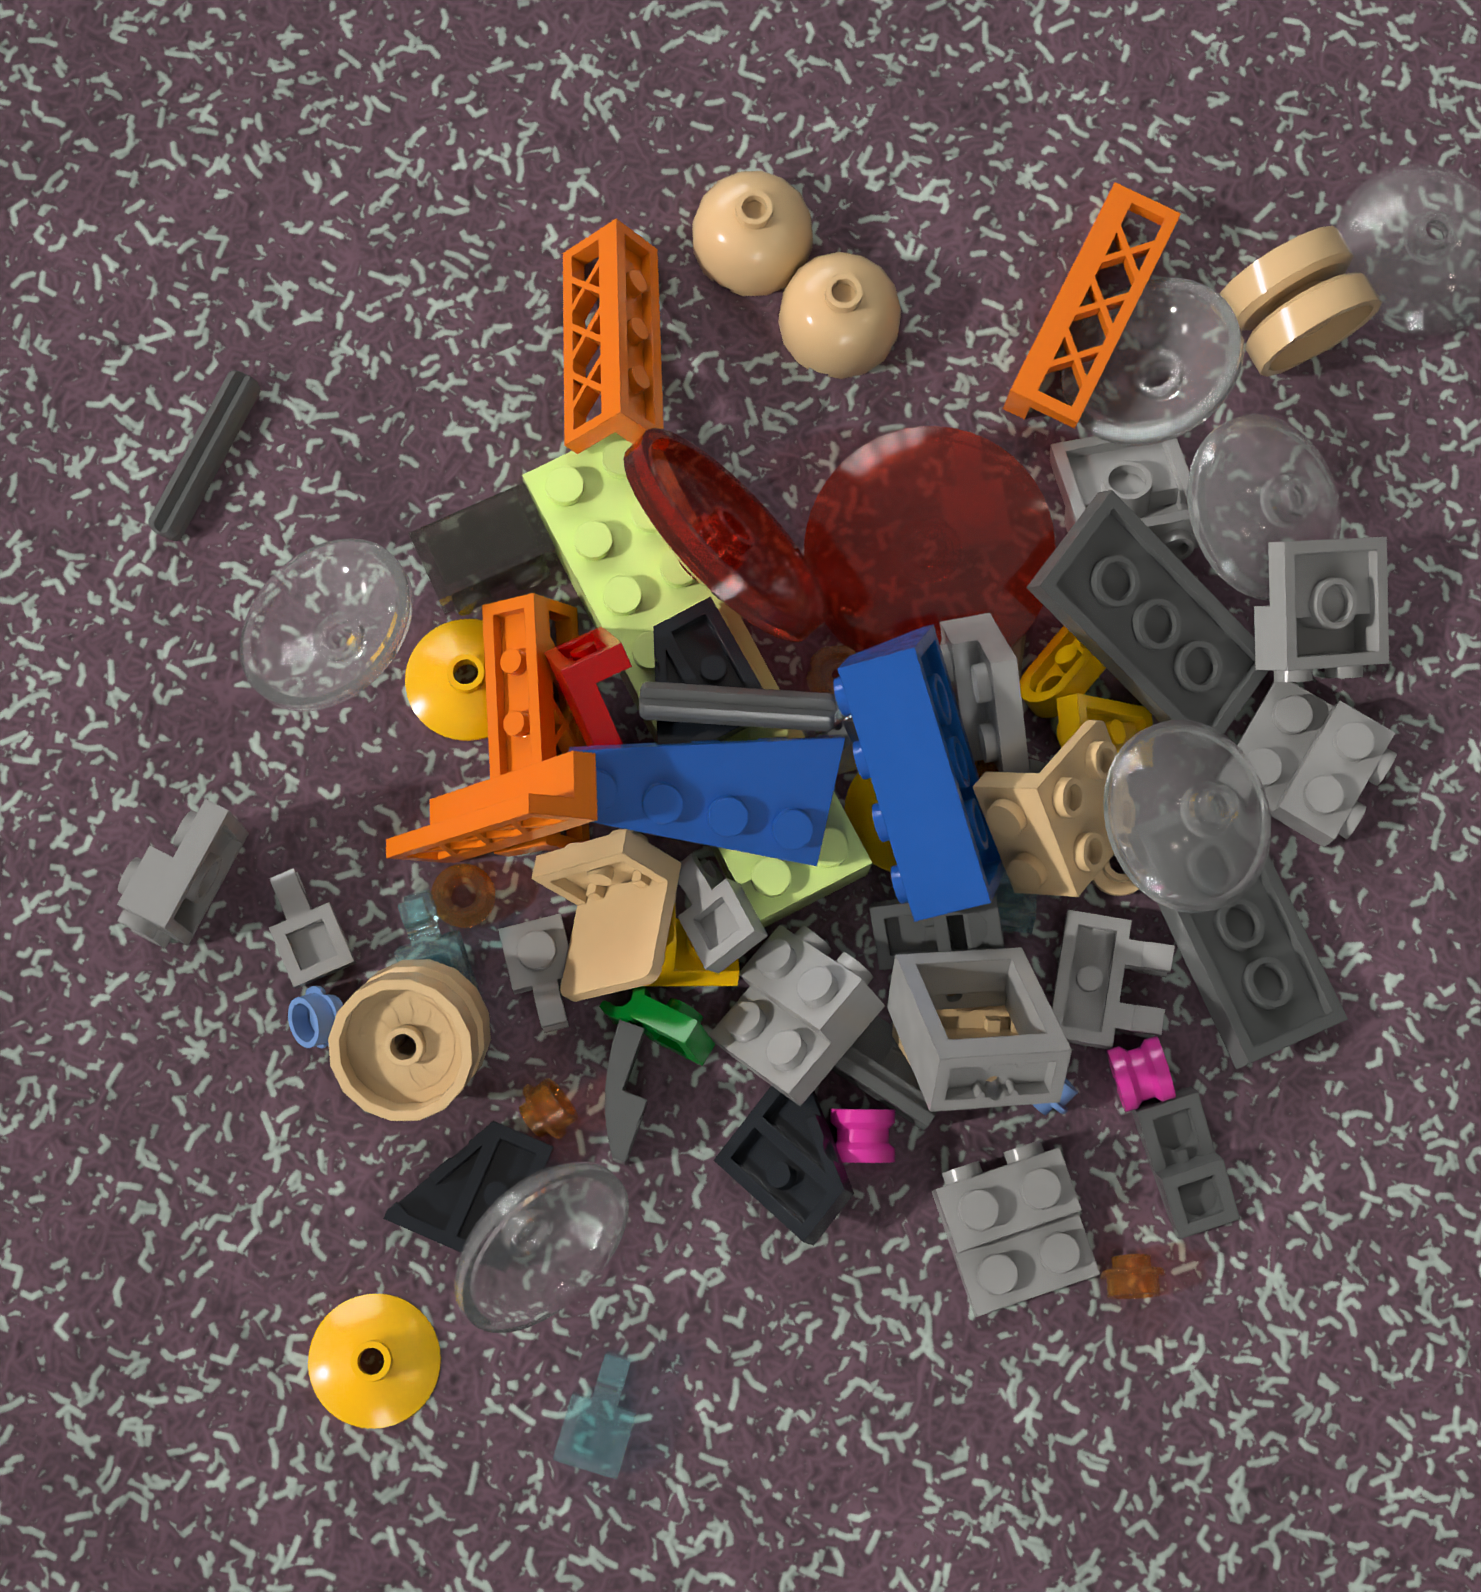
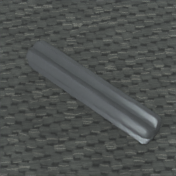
M232 370L227 374L148 520V525L161 537L172 541H179L184 535L260 394V386L251 376L237 370Z
M652 681L643 683L640 689L639 713L645 720L823 732L832 730L835 722L836 702L835 697L830 693Z

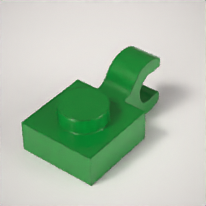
M646 986L627 989L633 992L631 1000L624 1006H614L604 1000L599 1006L612 1023L618 1025L619 1020L642 1027L648 1039L701 1066L704 1065L715 1046L714 1041L701 1025L704 1018L698 1011L674 998H670L666 1005L652 999Z

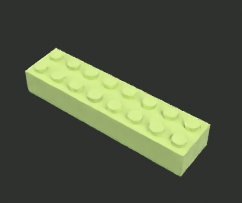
M614 432L579 454L573 451L568 452L522 475L526 497L595 629L598 627L605 628L622 642L632 667L619 672L638 711L642 684L647 681L655 682L653 626L710 596L762 688L780 690L651 449L644 452ZM643 719L657 745V720ZM748 727L722 742L758 740V738L786 737L787 739L805 738L802 730ZM833 792L817 866L710 846L726 878L740 883L763 927L868 875L872 865L868 853L835 792Z

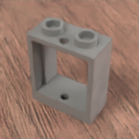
M1022 947L895 955L886 1007L930 1112L1060 1102L1072 1049ZM1005 1005L1018 1035L949 1040L936 1010ZM998 1076L994 1081L986 1082L988 1078Z

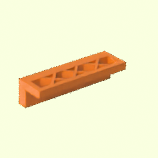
M1114 182L1009 391L1003 407L1004 410L1025 420L1030 408H1033L1075 429L1181 213ZM1129 211L1161 225L1154 241L1129 247L1122 229V224ZM1115 241L1118 252L1108 254ZM1146 256L1138 271L1134 259ZM1123 263L1131 283L1129 292L1104 300L1096 280L1099 270ZM1089 292L1092 304L1082 306ZM1120 308L1114 322H1112L1108 311ZM1097 315L1106 337L1103 344L1078 352L1070 333L1073 322ZM1063 344L1067 356L1055 359ZM1095 359L1088 375H1086L1082 363ZM1068 367L1072 368L1080 389L1072 406L1039 391L1047 374Z
M616 218L563 253L564 446L576 454L581 453L614 432L644 452L664 442L658 249ZM599 257L585 282L584 266ZM599 298L600 306L587 329H585V320ZM600 346V356L586 378V367ZM599 395H601V414L586 422V417Z
M535 593L482 605L490 779L556 757V744L562 754L567 753L569 747L585 746L544 652L556 647L550 637L549 619L554 620L556 624L557 646L579 637L577 608ZM553 682L559 691L560 708L553 698ZM589 823L567 829V836L557 832L494 851V854L511 857L545 850L554 851L565 848L570 843L589 841Z
M570 751L429 799L430 825L386 839V858L457 863L597 821L596 753Z

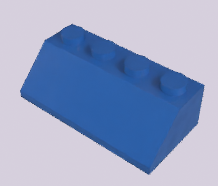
M933 624L849 656L837 668L840 677L834 678L833 681L838 707L844 717L852 715L859 740L853 742V755L856 767L863 780L871 778L878 803L872 805V816L876 832L882 842L890 841L897 865L891 867V878L896 897L900 904L909 903L914 922L991 903L1005 872V867L972 787L979 780V775Z

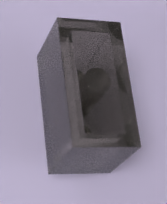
M525 482L409 532L413 548L444 615L455 610L461 616L482 610V605L493 602L491 594L515 584L517 590L534 587L550 577L551 572L549 568L558 565L556 548Z

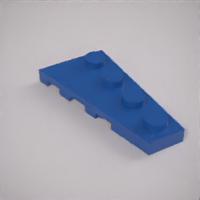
M842 734L818 735V737L787 739L786 737L758 738V740L725 742L706 740L661 745L642 743L569 747L568 752L596 753L598 820L592 823L817 866L845 737Z

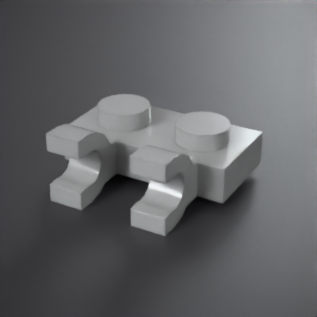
M1067 910L1051 1008L1068 1043L1112 1049L1115 1031L1141 1038L1161 1036L1165 1009L1120 1003L1124 969H1131L1134 972L1166 978L1167 973L1171 972L1175 946L1129 939L1132 920Z

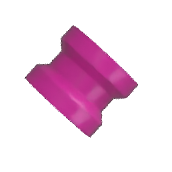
M1157 1036L1144 1039L1139 1048L1129 1051L1121 1047H1115L1106 1051L1125 1113L1137 1110L1144 1100L1157 1098L1164 1102L1176 1098L1170 1070Z
M830 1109V1122L837 1128V1142L835 1145L842 1162H895V1148L889 1143V1128L895 1123V1109Z

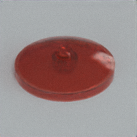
M921 426L888 433L860 447L834 470L823 485L811 509L804 539L806 580L813 602L823 621L831 632L854 654L933 624L939 644L941 645L940 622L985 613L991 614L1012 649L1033 626L1044 607L1026 587L1056 549L1054 526L1047 503L1035 480L1011 454L997 444L974 433L956 428Z
M659 428L646 430L625 451L623 458L625 473L638 502L664 543L678 559L682 568L694 580L702 584L711 594L741 617L766 633L785 641H804L825 622L828 615L826 598L806 558L768 509L724 466L690 441Z

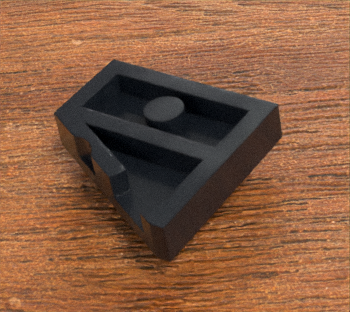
M711 596L653 626L655 682L763 689ZM657 721V745L692 743V741L719 740L722 742L748 728V726Z
M770 1086L714 1159L723 1170L802 1242L813 1246L854 1195L815 1091L799 1106L776 1088Z
M492 1121L456 1155L448 1158L431 1172L429 1177L401 1201L394 1203L388 1208L383 1219L502 1270L555 1148Z

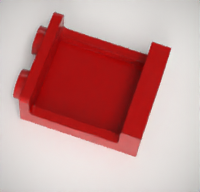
M598 627L544 652L585 745L623 744L596 683L632 667L622 642L605 628Z

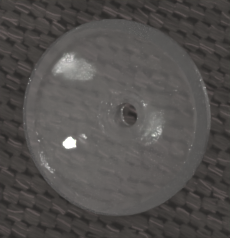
M1433 164L1395 166L1381 171L1363 182L1346 201L1335 227L1339 230L1354 255L1345 274L1362 273L1367 276L1382 301L1378 312L1372 318L1399 332L1421 336H1436L1456 332L1480 320L1481 185L1458 171ZM1426 227L1438 229L1442 233L1443 239L1436 240L1431 238L1427 234Z
M1181 278L1148 280L1078 423L1088 432L1104 441L1126 446H1144L1165 442L1181 436L1203 423L1229 396L1236 384L1243 364V333L1231 306L1216 291L1199 282ZM1131 285L1117 291L1106 299L1129 292ZM1120 308L1108 311L1112 322H1114ZM1097 315L1084 318L1074 330L1072 338L1078 352L1103 344L1106 337ZM1095 359L1082 363L1086 375H1088ZM1068 367L1060 370V383L1066 404L1072 406L1080 389L1072 368ZM1169 379L1163 385L1155 387L1159 381Z
M1250 414L1229 420L1215 428L1201 443L1191 464L1187 490L1190 521L1199 547L1212 568L1230 586L1247 596L1270 601L1268 542L1340 539L1341 506L1331 470L1321 453L1302 432L1291 424L1269 415Z
M354 538L332 540L316 545L288 561L262 587L248 611L242 628L240 658L243 671L251 686L270 703L283 709L299 712L316 711L335 706L370 686L391 664L409 630L413 612V591L405 569L382 546L371 541Z
M1184 719L1164 721L1147 727L1136 733L1121 747L1111 764L1106 778L1103 809L1105 827L1112 850L1130 880L1144 894L1157 903L1173 910L1188 913H1201L1223 908L1244 896L1256 883L1265 866L1271 843L1272 829L1266 791L1255 767L1246 754L1230 738L1217 729L1204 723Z
M571 1162L542 1169L521 1180L500 1196L476 1223L459 1257L454 1283L455 1298L459 1309L468 1320L483 1331L509 1333L534 1326L568 1306L601 1274L622 1239L629 1214L628 1195L622 1182L609 1169L593 1162Z

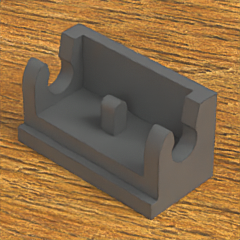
M876 1016L831 1070L889 1109H895V1113L923 1131L929 1126L937 1111H929L912 1067L892 1037L893 1026Z

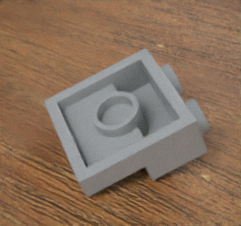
M1171 422L1050 444L1049 461L1065 504L1064 524L1067 532L1070 531L1098 492L1113 490L1180 561L1190 556L1195 548L1202 547L1206 513Z
M1387 537L1268 542L1270 605L1254 606L1256 670H1273L1274 682L1313 681V669L1325 668V678L1363 677V665L1388 664Z
M990 613L940 622L942 637L940 648L974 761L984 760L985 763L994 761L999 772L1030 773L1017 658Z
M1273 681L1214 783L1227 791L1237 788L1242 800L1320 846L1325 847L1335 840L1337 835L1348 839L1356 829L1367 808L1357 801L1368 781L1376 786L1380 784L1397 756V753L1387 748L1395 732L1342 701L1333 706L1293 682Z
M205 799L198 813L191 810L180 823L173 841L174 846L178 847L174 857L149 846L142 859L135 857L128 864L118 885V892L123 895L117 905L123 911L117 922L130 928L133 933L166 949L171 938L188 946L249 835L248 831L229 810Z
M779 925L740 970L739 975L750 987L711 1031L709 1036L726 1053L801 1106L885 1005L868 986L874 978L873 975L855 958L843 952L834 961L828 957V954L832 951L829 945L806 926L802 925L793 934Z
M1041 1140L1004 1152L1007 1162L1006 1166L983 1173L980 1162L976 1161L942 1173L946 1186L931 1191L974 1317L1100 1275L1078 1212L1082 1209L1060 1147L1044 1152Z

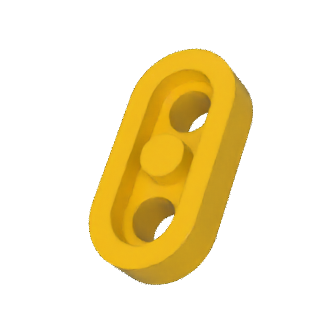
M1063 626L1023 673L1020 679L1021 697L1036 716L1041 718L1058 716L1056 698L1076 693L1085 694L1106 667Z

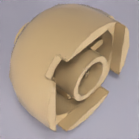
M740 171L718 180L703 196L692 223L693 253L703 273L712 281L715 280L720 286L731 289L732 293L741 296H765L787 287L797 270L806 264L812 250V218L801 193L784 178L764 171Z
M836 252L817 256L797 270L783 292L778 323L783 343L797 363L807 369L810 367L818 373L828 374V377L843 379L863 375L885 360L897 340L901 308L896 287L882 267L862 255Z

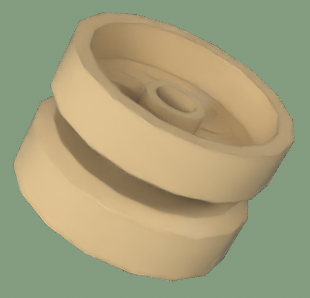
M1334 226L1314 229L1274 248L1240 272L1220 292L1217 302L1231 326L1237 330H1253L1245 349L1259 373L1265 377L1281 374L1329 350L1367 323L1378 312L1382 304L1367 276L1362 273L1345 274L1354 255L1339 230Z
M431 959L401 960L375 973L338 1010L328 1038L330 1066L342 1091L364 1111L389 1121L422 1120L444 1110L482 1066L491 1041L489 1012L477 987L457 969ZM409 1036H410L411 1038H413V1040L415 1041V1043H413V1042L409 1039Z

